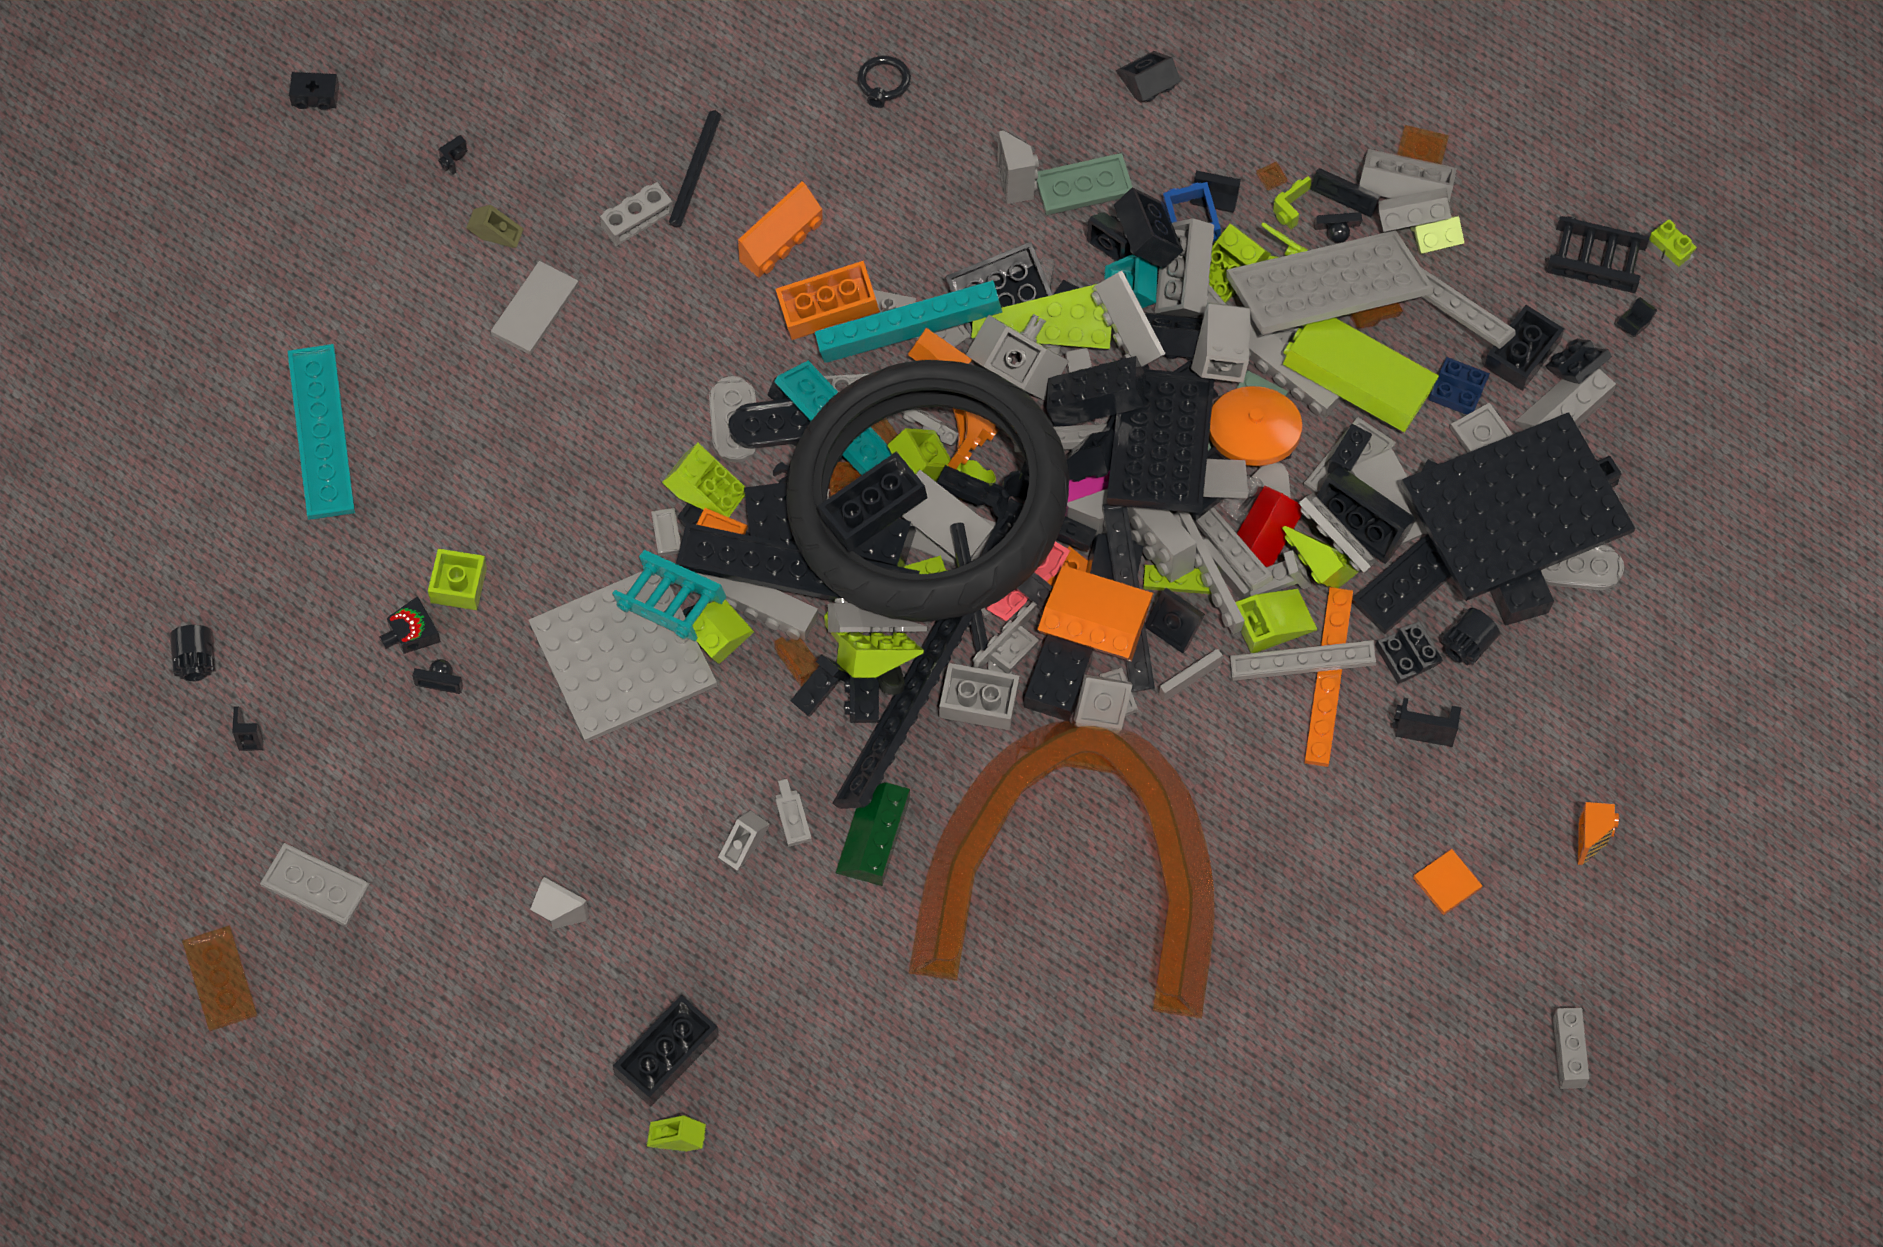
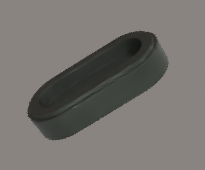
M900 665L877 677L883 692L896 695L904 691L905 679Z

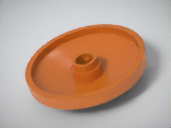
M1258 386L1237 388L1221 396L1212 407L1209 437L1216 449L1231 460H1245L1246 465L1252 466L1269 465L1288 457L1299 444L1302 433V418L1299 410L1289 398L1273 389Z

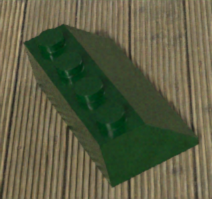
M887 782L881 783L876 787L872 794V801L865 808H856L836 874L883 886L910 801L909 788Z

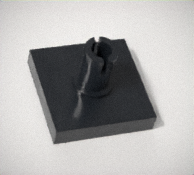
M1166 588L1157 600L1145 626L1178 651L1184 653L1188 649L1205 614Z

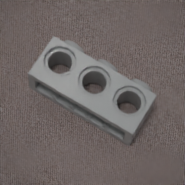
M658 182L653 185H647L636 195L625 198L616 207L605 210L600 216L601 227L612 242L618 246L671 214L673 211L672 200ZM652 200H658V202H656V203H652V202H650V201H652ZM634 211L640 212L638 214H632V212ZM620 223V225L614 226L612 224Z
M1559 1008L1555 1012L1553 1021L1560 1089L1585 1088L1589 1081L1582 1008Z

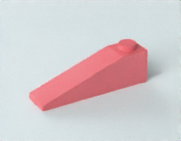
M1055 541L1052 550L1035 573L1047 582L1060 571L1070 550ZM1015 589L1000 601L986 607L985 610L1007 621L1027 602L1028 598Z

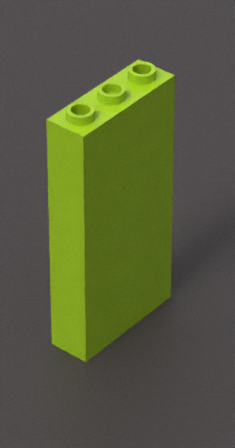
M1335 317L1302 325L1304 329L1299 328L1293 338L1295 342H1289L1283 354L1286 355L1283 365L1405 433L1431 393L1439 375Z

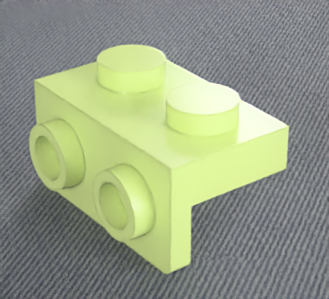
M1451 216L1450 219L1410 227L1411 231L1415 233L1419 254L1464 243L1459 216Z

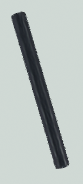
M716 110L709 111L669 219V224L673 225V227L682 226L721 119V113Z
M954 523L950 528L958 567H961L972 561L964 523ZM982 610L975 612L970 625L976 654L980 650L985 651L988 648Z

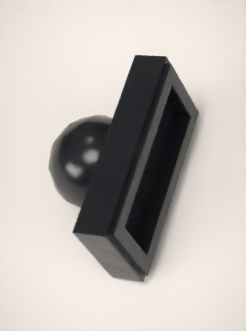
M1362 213L1317 215L1314 220V230L1328 229L1329 238L1333 242H1345L1350 236L1349 227H1360Z
M444 659L435 660L430 665L429 671L414 668L412 676L415 686L456 694L462 693V678L452 675L453 668L448 661Z

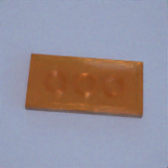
M230 925L183 940L182 943L209 1031L258 1016Z

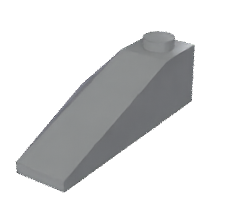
M843 598L835 599V603L828 604V632L927 631V626L909 620L892 619L861 609Z

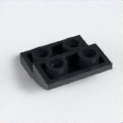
M1578 338L1569 342L1565 350L1555 354L1545 367L1551 373L1564 380L1580 384L1608 361L1612 355L1608 349L1594 347L1591 340Z
M1420 621L1400 628L1396 634L1377 640L1375 644L1398 684L1430 670L1443 661Z

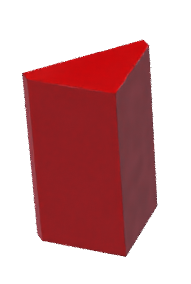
M1264 485L1237 535L1265 567L1275 564L1287 543L1285 539L1287 534L1283 527L1287 526L1293 529L1296 527L1303 514L1300 510L1302 506L1285 494Z

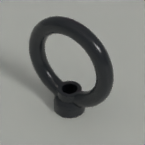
M877 56L867 60L860 67L857 81L862 92L868 96V104L872 107L882 108L886 100L895 99L906 92L911 82V74L907 65L898 58ZM878 65H891L901 72L902 81L897 88L891 91H885L880 87L873 89L866 81L869 70Z

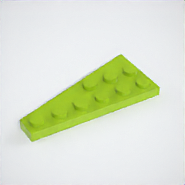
M1095 285L1003 307V313L992 315V317L1018 332H1024L1033 314L1039 316L1037 322L1040 318L1044 319L1046 322L1036 337L1037 343L1110 349L1112 325L1108 326L1102 316L1105 312L1101 304L1097 306L1091 293L1094 292L1092 288ZM987 317L973 321L972 338H976Z

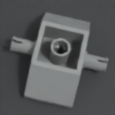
M1033 314L1024 332H1018L988 315L966 355L1021 389L1047 401L1048 378L1062 375L1069 360L1037 343L1036 337L1046 321L1040 318L1037 322L1039 316ZM1020 352L1022 361L1015 364L1012 363L1014 360L1011 357L1012 353L1017 354Z

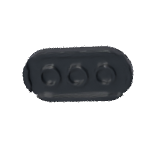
M790 398L748 403L738 407L733 415H731L729 419V433L738 445L745 448L753 449L793 444L799 442L811 421Z

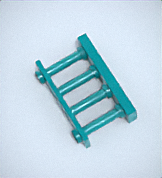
M643 550L639 558L644 570L627 594L614 590L612 594L617 602L616 605L624 612L631 611L674 631L682 639L689 638L696 641L698 637L692 625L709 602L715 601L719 604L724 602L726 594L722 585L649 551ZM656 574L663 578L646 603L635 599L651 575L654 576ZM676 583L682 586L665 612L654 608L670 584ZM695 592L701 595L684 621L673 617L690 593Z

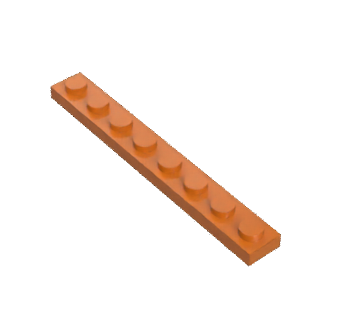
M1329 588L1321 646L1346 643L1353 596L1352 590ZM1342 669L1317 672L1304 762L1306 764L1329 766Z

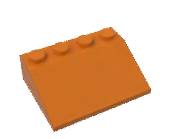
M1062 565L1045 606L1038 631L1041 634L1055 636L1132 662L1154 593Z

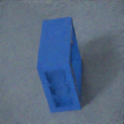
M1207 182L1194 183L1189 187L1181 189L1173 188L1163 193L1164 205L1172 223L1177 222L1173 204L1204 197L1211 224H1214L1213 241L1218 240L1221 236V228Z

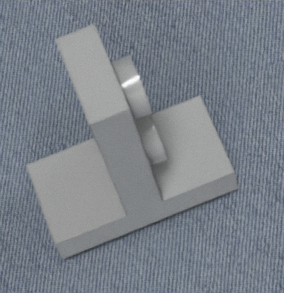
M1293 550L1284 553L1286 561L1267 567L1273 576V581L1255 591L1250 590V595L1275 592L1295 584H1299L1302 589L1311 587L1306 565Z

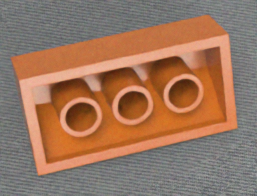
M801 181L738 239L739 262L759 278L764 273H770L780 258L785 259L793 246L801 244L812 229L816 230L822 224V208L804 182Z

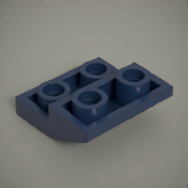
M1446 357L1439 377L1430 394L1429 401L1468 415L1475 411L1490 373Z

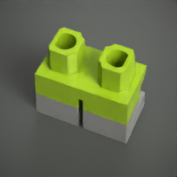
M1671 220L1665 221L1651 233L1647 245L1660 259L1663 257V261L1675 273H1679L1693 261L1694 256L1692 253L1697 248L1687 235H1683L1675 227Z

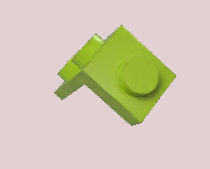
M1309 176L1303 180H1297L1290 190L1281 192L1274 199L1273 212L1276 214L1278 221L1282 225L1286 224L1290 229L1297 226L1299 220V213L1290 204L1310 190L1312 179Z

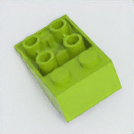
M1230 223L1212 246L1209 285L1226 304L1236 294V291L1226 277L1227 270L1266 261L1271 253Z
M696 443L682 455L662 482L679 499L703 510L707 508L727 517H730L745 496V486L699 443Z
M1287 526L1283 527L1287 534L1285 539L1292 547L1298 549L1300 552L1298 554L1299 559L1306 566H1310L1313 571L1311 575L1318 584L1322 583L1327 587L1340 588L1360 572L1350 564L1351 558L1345 552L1341 554L1335 547Z
M1298 589L1256 594L1235 602L1244 619L1241 633L1251 653H1257L1317 631V627Z
M850 632L848 635H840L837 663L853 678H876L923 654L924 650L915 641L911 640L907 634L895 632L893 635H885L879 632L863 635L857 632Z

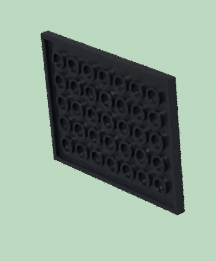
M1569 412L1406 477L1401 481L1403 489L1465 601L1635 531V526Z

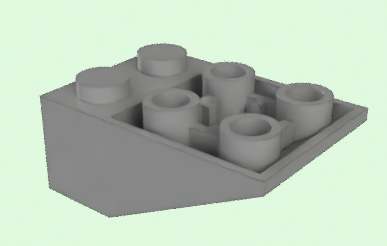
M1207 302L1191 367L1200 377L1244 382L1249 362L1250 308Z

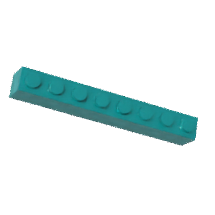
M989 281L815 331L819 351L824 363L919 337L926 328L936 332L1003 312L994 281Z

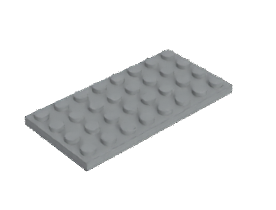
M1396 230L1228 269L1226 275L1244 306L1250 308V316L1262 335L1433 294L1434 288Z

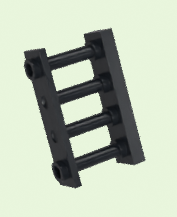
M1560 216L1556 230L1562 231L1563 234L1558 255H1550L1546 273L1636 294L1641 275L1634 274L1639 250L1646 251L1650 237L1639 232L1632 233L1577 220L1571 216ZM1572 234L1585 237L1579 261L1567 258ZM1594 239L1608 242L1602 266L1589 263ZM1616 245L1630 247L1625 271L1611 268Z

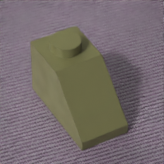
M486 205L473 210L466 229L482 240L517 248L524 228L492 205Z

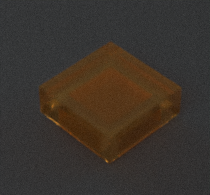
M1277 162L1267 165L1256 172L1267 191L1286 183L1288 180Z

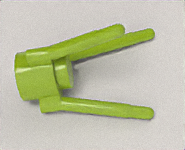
M1263 222L1261 224L1262 227L1289 245L1285 256L1308 251L1307 248L1295 243ZM1270 255V257H1269L1267 260L1275 259V258H1279V257H1275V256H1271V255Z

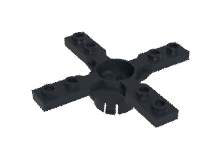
M1026 461L1020 472H1010L1002 486L995 483H986L947 465L944 466L937 481L940 486L950 494L978 506L985 504L992 507L995 515L998 517L981 556L1001 542L1019 518L1024 504L1012 498L1009 499V497L1016 496L1026 501L1029 487V468ZM1065 516L1057 539L1088 552L1097 530Z

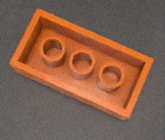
M864 261L776 288L792 340L813 334L821 329L880 312Z

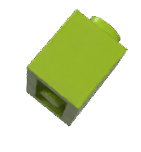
M686 1116L650 1122L647 1146L678 1151L702 1149L706 1124Z

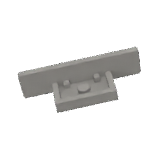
M1032 602L1028 607L1023 606L1018 612L1017 618L1013 622L1010 620L1002 629V634L999 637L995 635L989 641L988 648L985 651L980 650L975 655L973 667L981 669L991 660L1009 674L1038 644L1039 639L1023 628L1034 615L1037 604Z

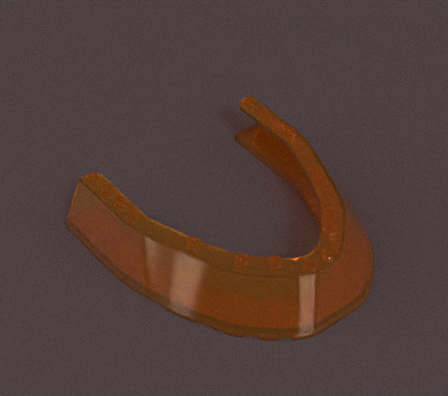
M1059 721L1044 725L1010 744L987 764L955 809L938 842L925 880L909 974L958 980L974 878L983 859L1018 801L1019 796L1056 769L1072 767L1116 774L1124 780L1142 805L1145 806L1153 829L1168 901V911L1153 1011L1202 1019L1214 932V884L1202 826L1192 797L1176 770L1149 741L1134 732L1119 728L1076 723L1075 721Z

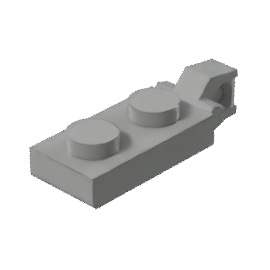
M920 408L902 411L904 419L912 423L916 421L921 423L924 430H935L940 435L942 442L955 445L958 439V431L949 427L948 424Z
M788 779L778 781L780 794L775 795L776 806L788 847L812 841L800 795L797 794V790H790Z

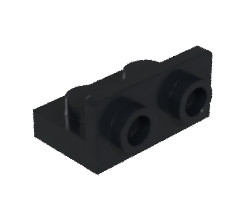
M1351 424L1332 455L1327 472L1331 474L1338 467L1352 471L1370 441L1372 434Z
M850 675V678H845V693H850V700L845 701V715H850V723H878L879 682L877 677L853 678Z

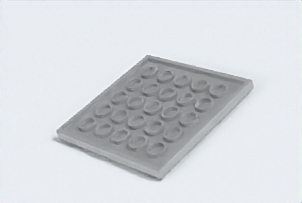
M643 571L528 620L585 743L717 687V682L697 641L689 638L682 639L674 631L631 611L624 612L616 605L617 602L612 594L614 590L627 594ZM656 574L654 576L651 575L635 599L646 603L663 578ZM670 586L654 608L662 612L666 611L675 598ZM679 607L673 617L684 621L686 618L681 607Z

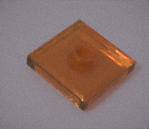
M1405 125L1397 155L1442 165L1449 135Z

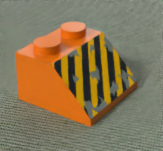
M1585 802L1578 824V865L1586 863L1608 844L1610 837H1614L1615 828H1618L1619 813H1615V804Z

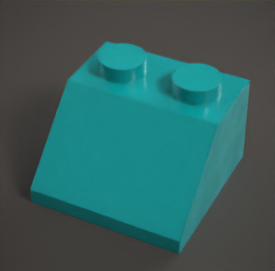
M1130 255L1105 266V280L1123 271L1141 308L1156 303L1158 265H1153L1142 257Z

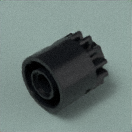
M1468 608L1458 619L1457 623L1443 636L1442 643L1446 645L1444 648L1452 660L1457 663L1464 661L1467 666L1469 664L1473 665L1498 638L1500 631L1487 614L1476 608Z
M184 625L171 631L170 643L174 676H180L181 679L186 681H199L204 679L205 675L210 676L211 672H214L211 629L202 625Z

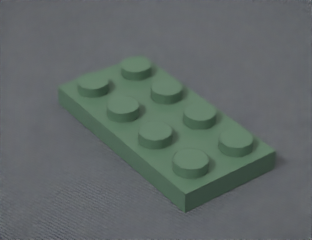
M1122 153L1038 171V179H1036L1046 215L1117 200L1133 187Z

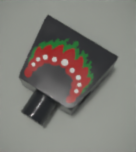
M419 597L414 598L387 618L390 631L379 636L385 649L398 643L404 654L441 642L439 633Z

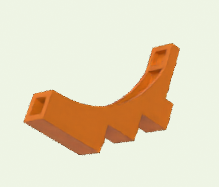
M927 328L908 353L915 361L942 360L969 364L972 360ZM953 408L958 427L957 451L951 458L948 466L956 469L960 463L963 465L967 463L972 455L969 452L970 448L974 451L977 445L982 446L987 439L991 441L998 432V429L995 428V424L979 415Z

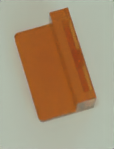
M782 636L775 640V652L802 687L819 667L816 658L801 638L798 640L791 639L786 642Z

